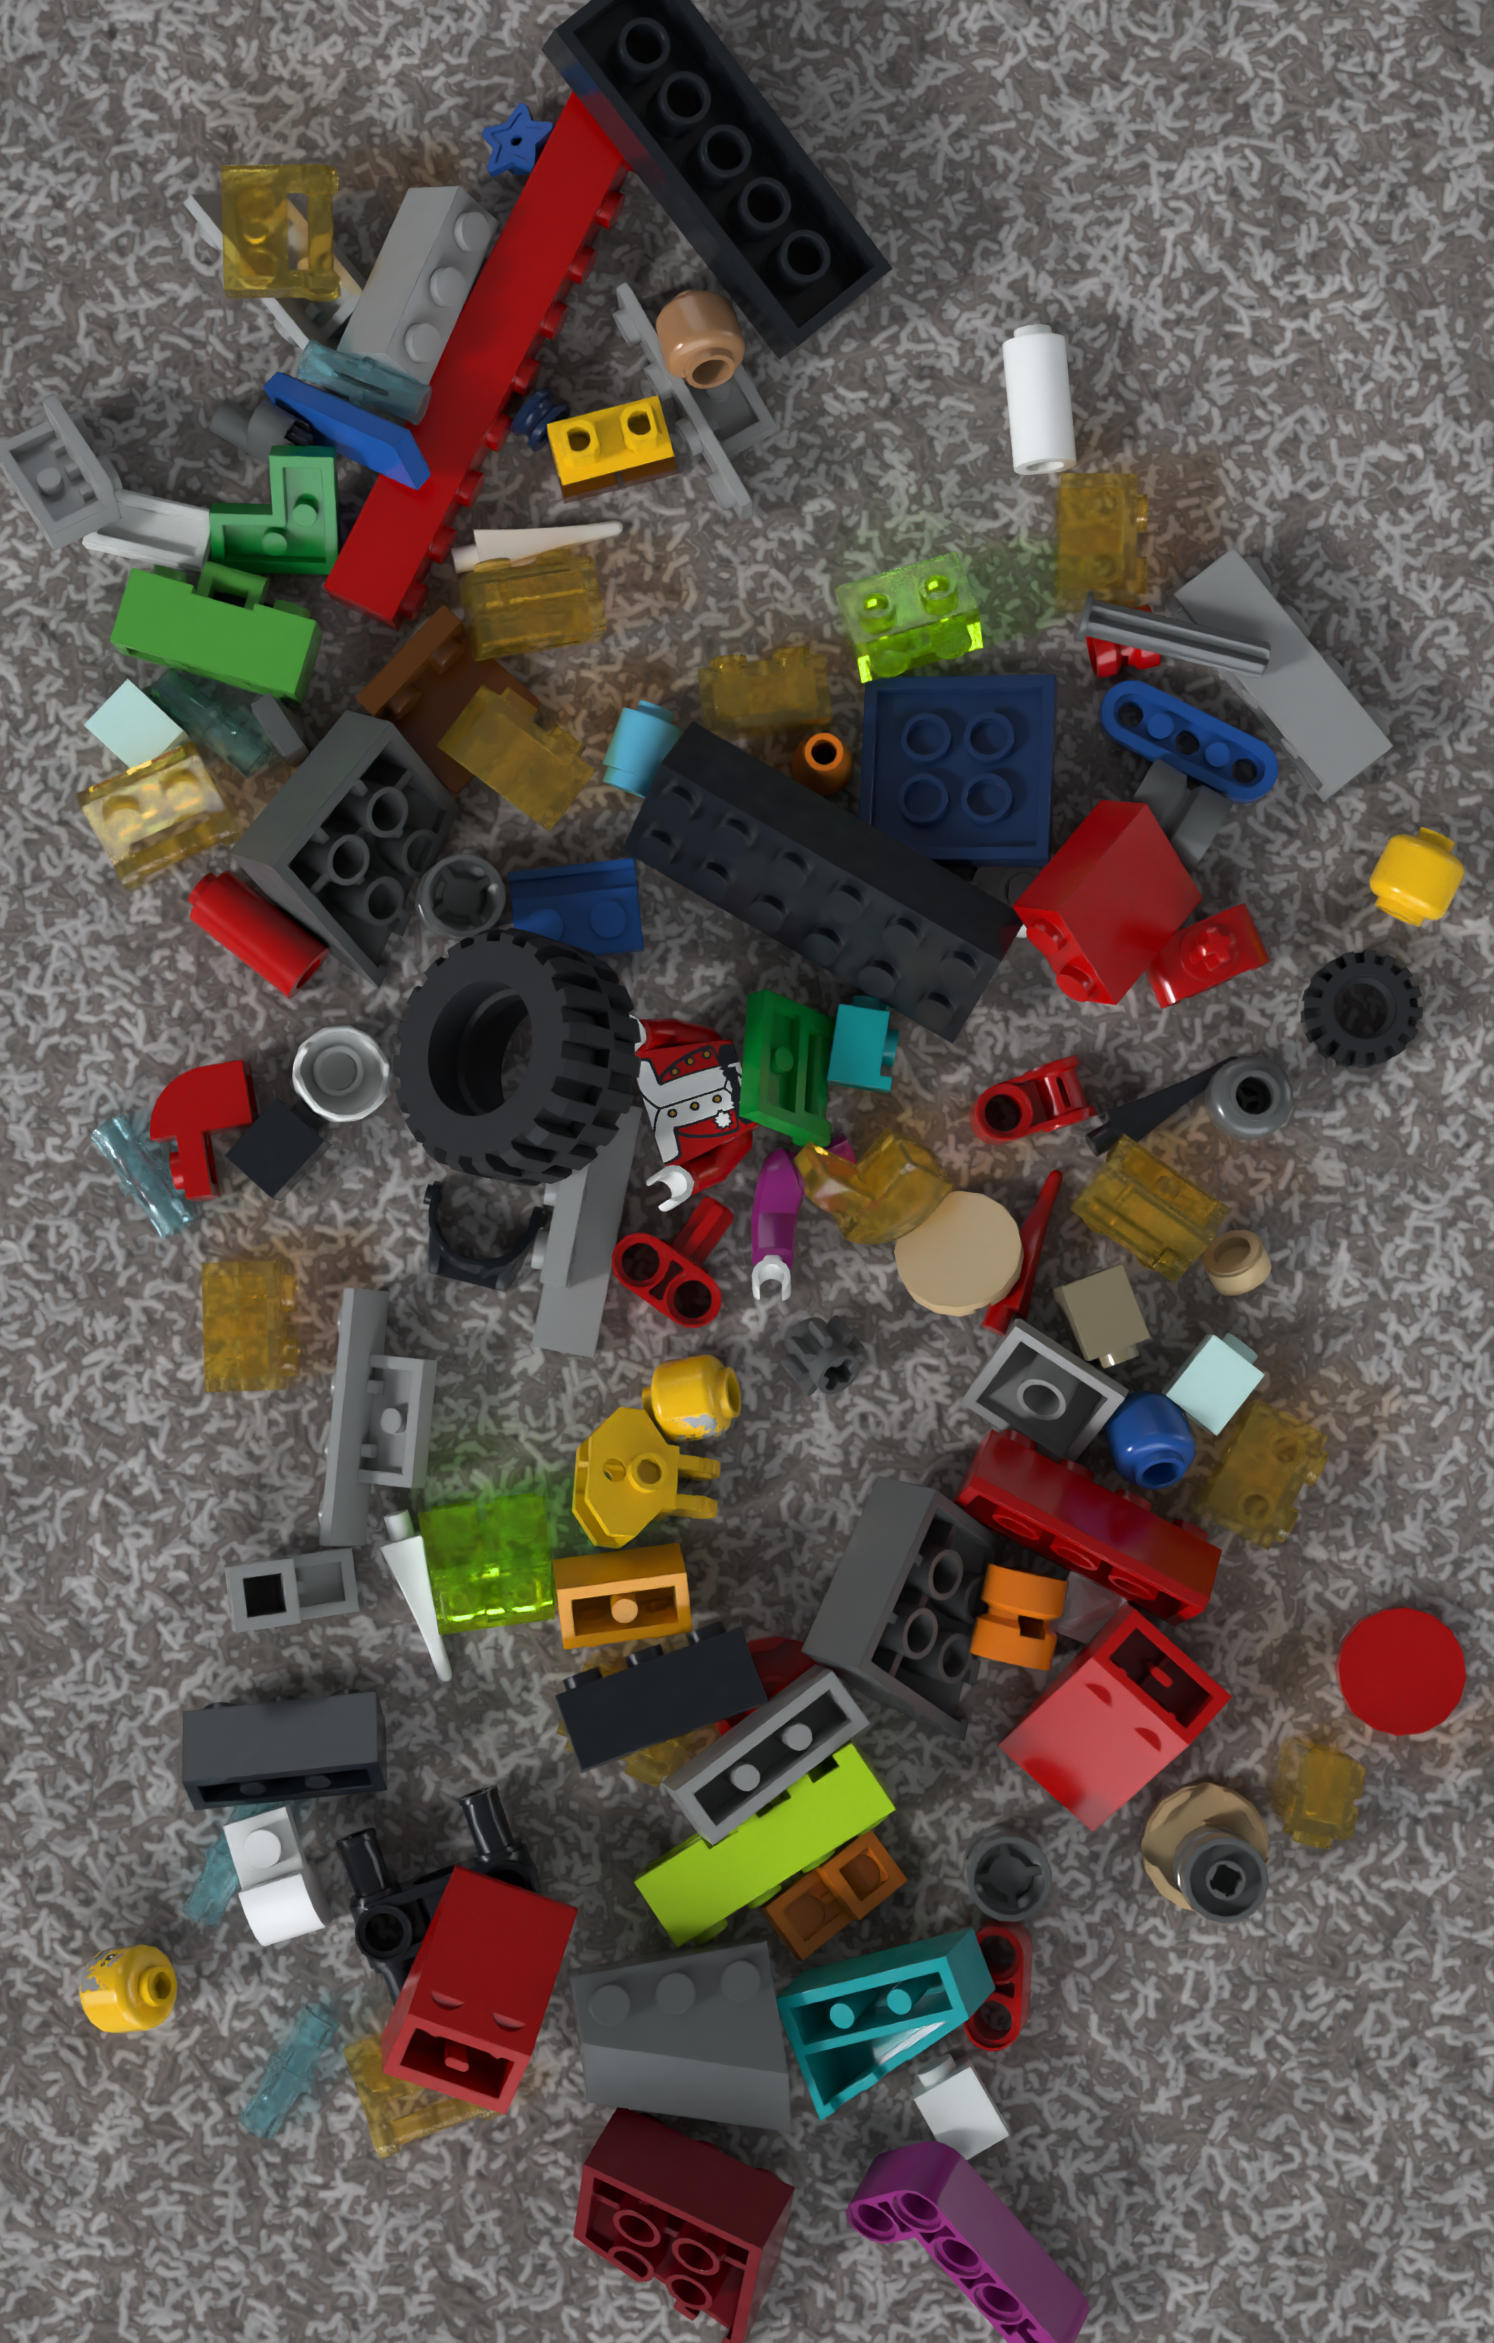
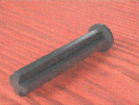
M1088 590L1077 630L1076 641L1082 642L1085 635L1253 678H1260L1266 672L1271 655V645L1266 641L1094 599L1095 591Z

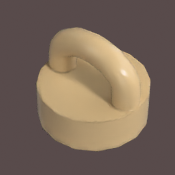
M1232 1230L1221 1234L1207 1246L1202 1258L1203 1266L1210 1282L1216 1291L1224 1296H1238L1253 1290L1264 1282L1272 1268L1262 1239L1256 1233L1248 1230Z

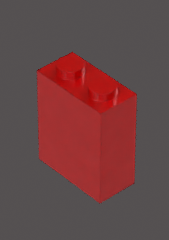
M1100 800L1012 907L1027 928L1026 935L1028 940L1043 953L1057 975V985L1067 996L1078 1002L1089 1001L1117 1005L1203 897L1146 803Z

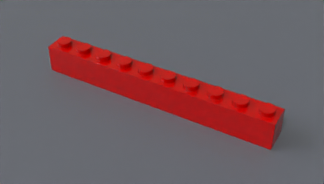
M573 91L456 321L428 387L422 389L404 425V428L410 430L430 468L431 476L418 490H415L380 473L324 584V588L331 600L399 632L405 618L414 621L421 612L429 593V586L423 584L433 562L442 565L451 552L450 549L453 548L457 537V530L451 526L461 506L470 509L476 502L486 477L479 470L489 450L498 453L503 448L510 434V426L513 418L507 414L517 394L527 397L534 387L542 365L535 358L546 338L555 341L561 333L570 309L568 305L564 304V301L574 282L582 286L588 279L597 258V250L591 247L601 227L611 230L616 223L625 201V194L619 191L629 171L635 173Z

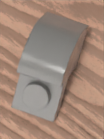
M352 1547L267 1557L224 1566L232 1631L235 1633L300 1624L301 1620L360 1612Z

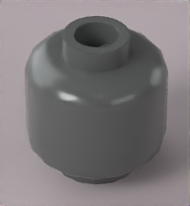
M1242 1056L1224 1064L1211 1077L1205 1091V1108L1211 1123L1222 1134L1235 1140L1254 1141L1274 1133L1286 1122L1293 1106V1088L1287 1074L1275 1062L1261 1056ZM1241 1089H1247L1253 1095L1246 1096ZM1236 1097H1237V1098L1239 1099V1101H1240V1104H1239V1105H1238V1103H1237ZM1255 1102L1253 1110L1245 1112L1248 1103Z

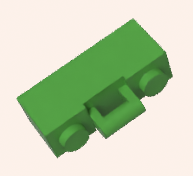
M211 561L205 562L197 589L194 585L188 584L190 577L187 574L166 566L153 565L151 573L135 568L131 569L110 638L111 643L121 654L261 695H266L270 692L275 699L299 706L303 705L323 637V632L317 621L310 619L312 614L310 610L282 600H275L273 608L263 606L269 587V578ZM215 590L246 598L244 608L214 600Z

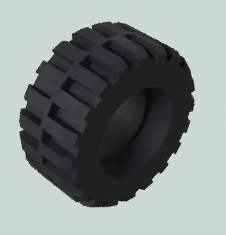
M493 928L481 931L474 935V939L467 937L447 950L449 954L447 959L440 957L435 960L424 972L428 978L422 987H414L407 1001L411 1009L407 1020H400L396 1038L401 1040L400 1054L393 1055V1073L396 1077L400 1078L401 1087L395 1090L398 1104L403 1113L410 1114L405 1122L415 1140L423 1143L422 1146L426 1153L438 1163L449 1165L455 1171L521 1186H538L542 1182L553 1184L569 1177L573 1173L572 1169L580 1171L598 1156L595 1149L599 1145L607 1146L620 1128L615 1124L620 1114H627L634 1099V1095L629 1094L633 1077L639 1078L641 1067L640 1057L635 1056V1044L641 1042L639 1023L637 1019L629 1016V1012L635 1008L626 987L618 984L620 981L617 973L605 961L596 959L594 953L568 943L516 928H509L507 930ZM529 1014L532 1025V1050L529 1064L520 1085L505 1102L501 1083L505 1050L513 1032Z

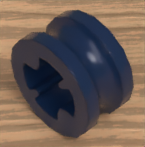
M543 387L530 397L516 414L510 426V431L515 436L524 434L529 438L527 445L533 452L539 451L548 443L547 424L568 419L571 408L565 403L556 405L552 401L553 392L547 387Z

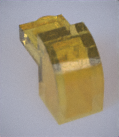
M886 1127L857 1164L810 1141L793 1160L806 1183L804 1192L807 1197L819 1208L832 1214L845 1240L858 1244H882L909 1234L931 1216L955 1187L933 1150L889 1127Z

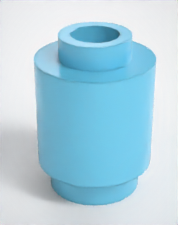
M639 700L636 710L623 707L602 765L607 767L602 782L645 798L661 762L676 744L682 733V729L671 724L675 713Z

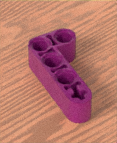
M924 2141L887 2151L874 2157L846 2209L847 2220L859 2234L881 2244L894 2243L915 2237L1008 2343H1075L1089 2314V2302L960 2153L944 2143Z

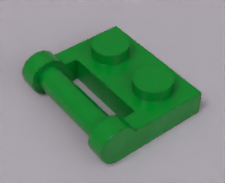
M767 989L747 994L739 1116L791 1136L793 1143L801 1147L822 1148L830 1145L832 1124L826 1120L828 1082L826 1080L830 1046L833 1044L836 1020Z

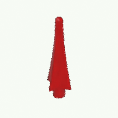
M1052 1170L1049 1173L1034 1206L1019 1230L1024 1251L1020 1277L1004 1299L993 1306L991 1303L988 1304L989 1307L981 1325L988 1331L1005 1335L1013 1314L1027 1319L1044 1237L1063 1180V1173L1059 1170Z

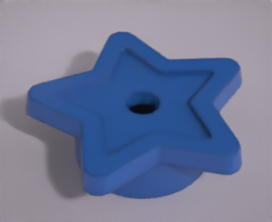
M520 103L506 123L485 128L482 131V136L493 149L487 165L489 175L495 177L507 170L515 175L531 173L555 125L552 122L534 121L530 108L525 103ZM522 139L519 145L513 146L516 141Z

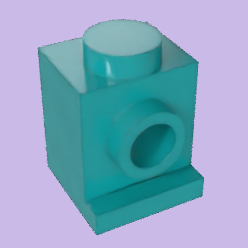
M853 996L852 1005L839 1004L826 1080L828 1085L883 1094L889 1093L892 1077L881 1076L880 1070L881 1065L894 1066L899 1029L888 1028L890 1007L880 1002L877 998Z

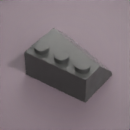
M346 710L236 842L229 853L279 910L326 946L332 956L374 987L380 989L389 969L378 963L391 933L403 937L412 917V914L402 909L415 878H421L435 864L460 806L392 722Z
M878 1476L871 1494L863 1507L862 1514L844 1555L837 1566L836 1573L817 1616L811 1625L801 1652L821 1666L832 1670L837 1677L868 1698L965 1742L969 1719L956 1716L963 1682L968 1684L977 1683L981 1664L980 1660L972 1659L969 1647L976 1617L987 1613L988 1606L980 1598L987 1564L1001 1565L1005 1542L936 1489Z
M759 1935L567 1970L588 2103L792 2133L789 2073L766 1940Z

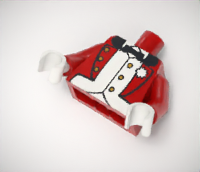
M677 1018L637 1019L641 1042L635 1044V1051H640L636 1052L635 1056L641 1059L640 1075L637 1081L665 1168L647 1179L646 1183L647 1186H650L657 1181L666 1183L671 1189L672 1198L658 1206L660 1210L665 1212L684 1202L690 1195L725 1181L752 1149L754 1139L752 1132L759 1128V1124L739 1116L742 1065H740L732 1039L722 1040L721 1035L712 1027Z

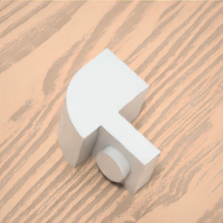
M289 1803L228 1822L223 1826L242 1888L238 1895L248 1923L262 1946L278 1943L330 1925L333 1919L315 1860L306 1861Z

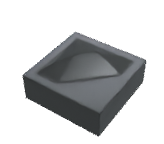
M270 692L251 704L253 706L251 711L289 767L291 765L295 767L309 756L310 751L304 744L305 725L302 716L277 701Z

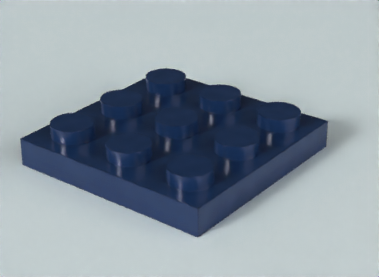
M1055 674L865 677L858 818L942 867L1046 866L1051 860L1058 692V682Z

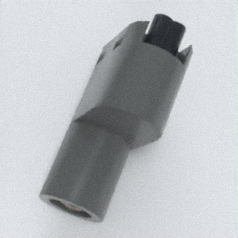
M225 399L214 413L209 427L210 432L267 465H269V453L272 445L310 446L314 440L310 424L268 400H263L254 413L230 399Z

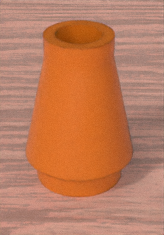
M819 733L811 735L799 743L792 756L791 769L796 782L820 796H827L839 792L849 783L854 771V758L849 746L842 739L830 733ZM820 748H826L831 750V756L834 758V761L822 765L817 763L812 756L816 755Z

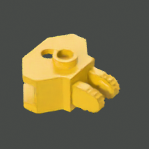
M619 1407L577 1448L572 1512L594 1546L617 1549L636 1537L650 1521L659 1522L667 1515L684 1518L690 1517L692 1519L717 1517L718 1501L706 1496L678 1494L677 1481L678 1477L691 1478L696 1481H709L719 1478L721 1462L709 1458L679 1454L680 1446L667 1445L645 1410Z

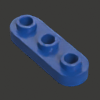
M1136 680L1120 682L1106 693L1098 711L1099 725L1103 734L1112 743L1152 763L1158 757L1182 771L1183 774L1187 775L1188 781L1198 786L1204 784L1234 803L1248 804L1261 799L1272 788L1277 779V758L1266 743L1144 682ZM1124 706L1137 708L1141 714V722L1132 727L1124 725L1118 716L1119 709ZM1180 734L1192 735L1198 744L1197 751L1190 755L1182 754L1176 748V737ZM1237 762L1250 764L1254 770L1253 780L1248 783L1237 781L1232 774L1233 764Z

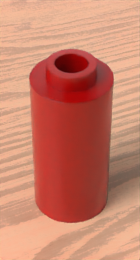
M226 870L219 876L209 872L199 881L189 895L188 902L194 906L189 919L289 999L303 989L323 964L329 953V949L231 870Z

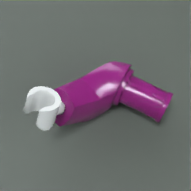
M844 1133L832 1137L830 1145L826 1147L806 1148L793 1153L789 1149L784 1150L782 1147H779L764 1158L756 1182L751 1216L752 1262L754 1264L752 1290L757 1300H760V1285L768 1279H775L782 1283V1301L790 1297V1270L794 1260L797 1221L803 1197L807 1195L806 1190L834 1178L837 1179L858 1171L853 1149L849 1141L846 1140Z

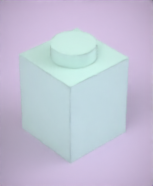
M129 679L84 724L87 729L149 786L158 778L163 782L171 779L181 770L190 756L185 749L193 740Z
M1227 1333L1222 1340L1215 1335H1206L1161 1393L1165 1394L1186 1412V1416L1210 1435L1217 1436L1265 1374L1252 1365L1258 1355L1232 1334Z

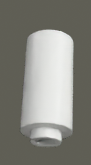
M1044 324L1027 325L1014 330V338L1007 340L1002 345L1014 472L1023 475L1062 472L1076 466L1077 459L1065 337L1052 333L1051 326Z

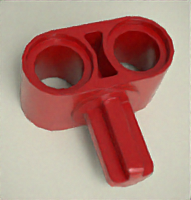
M1243 903L1176 931L1144 972L1160 1008L1165 1009L1179 1003V1000L1185 997L1191 998L1230 981L1232 977L1251 969L1253 971L1271 962L1249 910L1246 904Z
M707 1196L701 1200L671 1244L663 1238L659 1240L647 1233H634L624 1237L616 1245L612 1254V1269L615 1277L626 1288L679 1325L686 1328H700L710 1324L717 1317L722 1307V1294L718 1284L708 1275L709 1271L702 1267V1265L733 1223L735 1215L719 1201ZM639 1244L653 1247L659 1256V1268L656 1274L644 1281L631 1279L623 1267L626 1252L631 1247ZM690 1281H698L705 1284L712 1295V1304L709 1310L698 1318L683 1316L675 1305V1295L678 1289Z
M992 1918L985 1922L975 1933L996 1988L984 2002L996 2001L1007 2007L1011 2014L1012 2025L1007 2030L991 2028L982 2018V2005L963 2025L969 2040L977 2047L987 2051H999L1012 2045L1028 2021L1033 1947L1031 1935L1019 1921H999ZM999 1935L1010 1941L1015 1951L1014 1962L1010 1965H999L992 1962L985 1953V1938Z

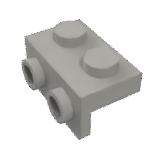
M51 394L42 399L48 421L0 443V468L53 551H56L122 518L114 493L122 489V483L108 456L104 453L95 457L89 446L93 445V439L79 412L73 410L67 413L55 394Z

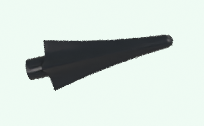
M1230 1056L1177 1084L1105 1111V1114L1098 1116L1103 1125L1085 1134V1140L1090 1150L1096 1157L1115 1146L1120 1154L1125 1150H1130L1164 1120L1206 1090L1211 1077L1224 1064L1238 1057Z

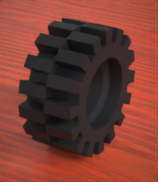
M1364 950L1361 953H1354L1352 951L1342 954L1317 971L1310 979L1309 987L1304 990L1301 1000L1305 1001L1304 1010L1300 1013L1301 1023L1305 1022L1308 1029L1305 1035L1310 1043L1314 1041L1320 1048L1318 1053L1325 1059L1330 1057L1336 1060L1337 1065L1343 1067L1358 1066L1359 1069L1381 1064L1404 1051L1407 1043L1415 1038L1419 1030L1415 1028L1417 1021L1422 1019L1423 1007H1418L1417 998L1421 997L1422 994L1419 985L1416 987L1412 986L1409 978L1413 974L1407 967L1400 969L1395 965L1397 959L1388 954L1381 957L1376 955V951ZM1366 986L1380 995L1384 1003L1385 1014L1381 1025L1374 1032L1357 1034L1348 1030L1341 1023L1337 1012V1005L1340 996L1349 987Z

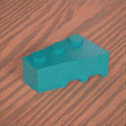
M972 1927L803 1970L776 1997L780 2017L820 2121L831 2115L839 2106L862 2090L865 2091L873 2086L884 2075L907 2059H912L967 2021L996 1988Z

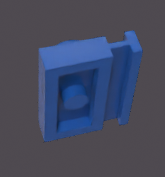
M634 858L508 872L514 928L583 948L594 953L595 957L645 951Z

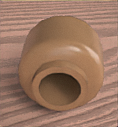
M705 290L684 291L665 305L656 319L655 331L658 335L665 366L670 374L683 378L686 385L700 389L719 386L731 378L744 359L745 341L735 310L730 301L719 293Z

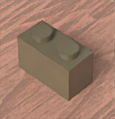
M1123 1264L1105 1268L1050 1289L1075 1355L1084 1361L1094 1360L1096 1368L1103 1367L1104 1369L1139 1356L1136 1343L1151 1338Z

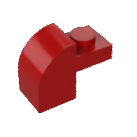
M241 1059L201 1066L186 1071L166 1086L155 1103L150 1120V1140L160 1144L177 1141L178 1151L170 1152L169 1155L170 1170L175 1189H185L186 1199L198 1202L221 1198L211 1135L249 1129L259 1118L251 1064Z

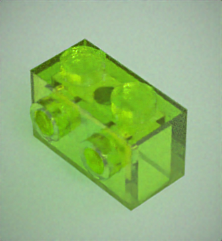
M957 551L834 587L841 626L861 683L882 677H894L905 670L943 659H954L966 652L983 648L978 605Z

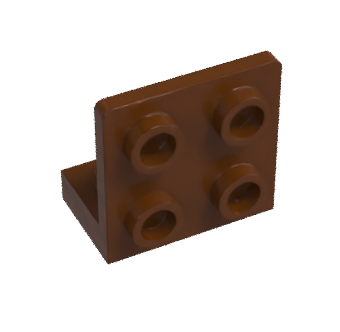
M444 604L356 697L361 708L368 716L392 722L436 778L453 794L461 793L540 707L539 700L467 635L463 622Z

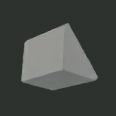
M1013 1319L1006 1334L1001 1337L960 1403L1001 1430L1010 1429L1030 1438L1038 1445L1036 1452L1056 1463H1059L1060 1459L1075 1462L1125 1399L1129 1389L1025 1321Z

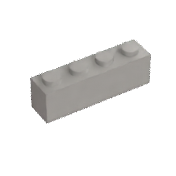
M1233 547L1175 592L1167 608L1178 620L1266 641L1271 645L1268 667L1260 678H1253L1221 669L1217 670L1324 803L1393 747V744L1386 737L1390 734V729L1384 718L1374 707L1369 704L1362 707L1347 689V686L1350 685V679L1338 661L1328 654L1322 657L1310 643L1307 637L1311 635V632L1302 616L1290 605L1282 608L1267 588L1271 586V582L1261 565L1251 556L1243 559Z

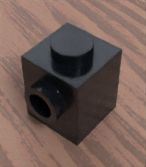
M276 1098L224 1156L272 1199L282 1201L332 1144L320 1134L327 1124L301 1100H298L291 1108L288 1104Z

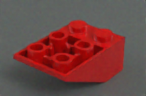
M1124 1602L999 1741L997 1746L1086 1827L1094 1832L1184 1751L1232 1696L1135 1608Z
M455 1865L382 2034V2073L506 2115L532 2056L576 1919L577 1907Z

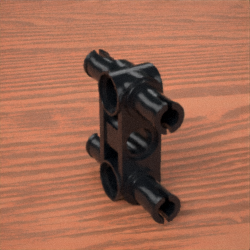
M497 1785L486 1786L458 1798L477 1850L472 1855V1858L402 1883H399L398 1880L391 1881L374 1827L354 1832L336 1841V1846L340 1849L355 1893L350 1898L351 1904L349 1908L356 1926V1944L361 1953L367 1957L370 1968L374 1969L376 1974H383L394 2006L455 1865L490 1877L503 1870L516 1871L525 1880L526 1890L543 1895L539 1883L538 1868L531 1859L526 1844L522 1843L520 1838H513L498 1795ZM380 1913L392 1914L402 1923L404 1934L396 1940L387 1941L380 1939L372 1931L370 1919Z

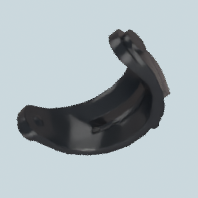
M435 1180L433 1185L428 1184L423 1204L429 1205V1273L506 1292L516 1279L528 1251L534 1245L538 1230L544 1231L548 1214L543 1213L544 1208L534 1207L528 1221L529 1226L525 1236L513 1250L490 1260L468 1258L454 1251L448 1245L440 1229L438 1209L443 1198L444 1182Z

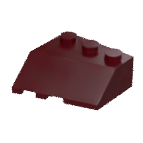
M617 2107L584 2162L573 2237L636 2282L650 2281L653 2276L660 2280L676 2299L673 2308L691 2321L698 2316L700 2310L729 2329L722 2343H746L781 2256L795 2187L783 2182L776 2174L767 2169L753 2168L724 2154L717 2146L710 2142L696 2141L666 2127L659 2119L650 2114H638L630 2109Z

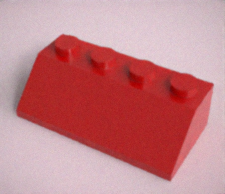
M992 1429L981 1440L951 1500L976 1521L1060 1567L1125 1599L1174 1627L1205 1610L1211 1597L1222 1550L1207 1542L1209 1535L1203 1529L1181 1519H1174L1173 1523H1170L1150 1512L1152 1505L1147 1500L1133 1492L1117 1489L1116 1493H1113L1093 1482L1095 1475L1076 1462L1060 1459L1059 1463H1056L1036 1452L1038 1445L1021 1433L1004 1429L1001 1434Z

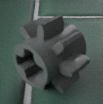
M835 1315L828 1324L821 1318L812 1317L797 1324L789 1333L786 1340V1349L790 1355L781 1361V1365L807 1396H811L817 1388L823 1393L835 1394L846 1389L856 1379L860 1370V1363L855 1356L862 1353L865 1347L839 1316Z

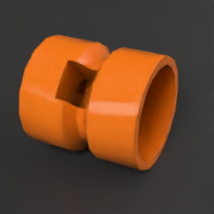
M988 1563L980 1597L988 1606L987 1613L976 1617L969 1652L1009 1664L1050 1671L1058 1635L1052 1630L1050 1625L1052 1620L1063 1616L1070 1582L1039 1573Z

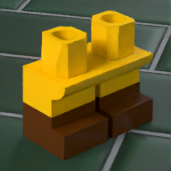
M658 395L547 424L548 445L564 504L619 490L615 476L617 471L621 473L624 488L679 474Z

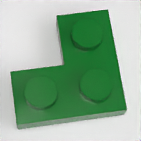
M272 445L269 453L272 504L213 502L209 512L212 560L214 563L249 573L329 575L342 550L336 447Z

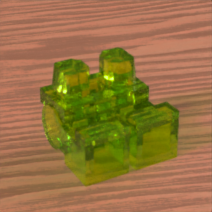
M546 1490L489 1498L485 1503L487 1515L485 1520H482L480 1499L423 1507L418 1512L422 1539L424 1538L439 1635L555 1619L557 1598L552 1566L553 1558Z

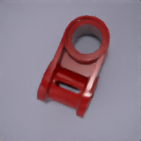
M1077 1055L1039 1066L1023 1073L1022 1076L993 1085L982 1092L971 1105L969 1113L970 1126L975 1135L985 1143L1003 1145L1040 1132H1044V1134L1097 1116L1095 1106L1087 1104L1075 1070L1080 1065ZM990 1099H1005L1014 1107L1017 1118L1015 1126L1010 1131H998L988 1124L985 1118V1107Z

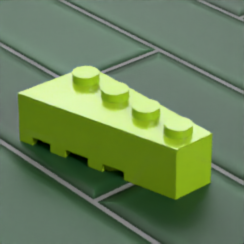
M852 1737L716 1844L712 1845L696 1832L636 1872L634 1883L677 1948L690 1939L693 1940L696 1946H699L716 1936L728 1925L725 1917L746 1904L750 1910L760 1906L781 1890L782 1887L779 1883L800 1870L803 1873L811 1871L835 1853L834 1849L855 1835L857 1837L862 1836L878 1826L890 1813L896 1810L890 1790L855 1738Z

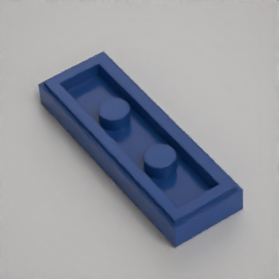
M277 371L263 386L273 404L311 425L314 443L321 446L336 447V453L415 490H418L431 476L430 468L409 429L283 372Z

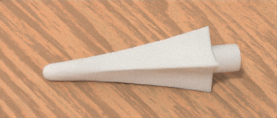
M612 520L587 525L551 528L473 529V544L450 549L452 562L456 574L480 569L483 582L560 551L618 535L622 532L623 525L620 521Z
M408 1509L400 1510L383 1517L390 1539L384 1541L385 1545L381 1546L380 1550L417 1621L438 1678L443 1682H447L452 1678V1670L438 1614L427 1529L415 1532Z

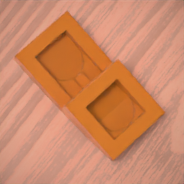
M870 1830L864 1835L855 1836L846 1842L825 1862L804 1873L759 1909L797 1961H803L851 1921L861 1920L905 1884L908 1879L873 1831Z

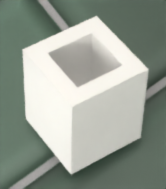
M950 2054L943 2055L929 2062L917 2072L920 2081L911 2086L913 2098L938 2142L954 2148L968 2160L1009 2136L1002 2115L967 2054L955 2061Z

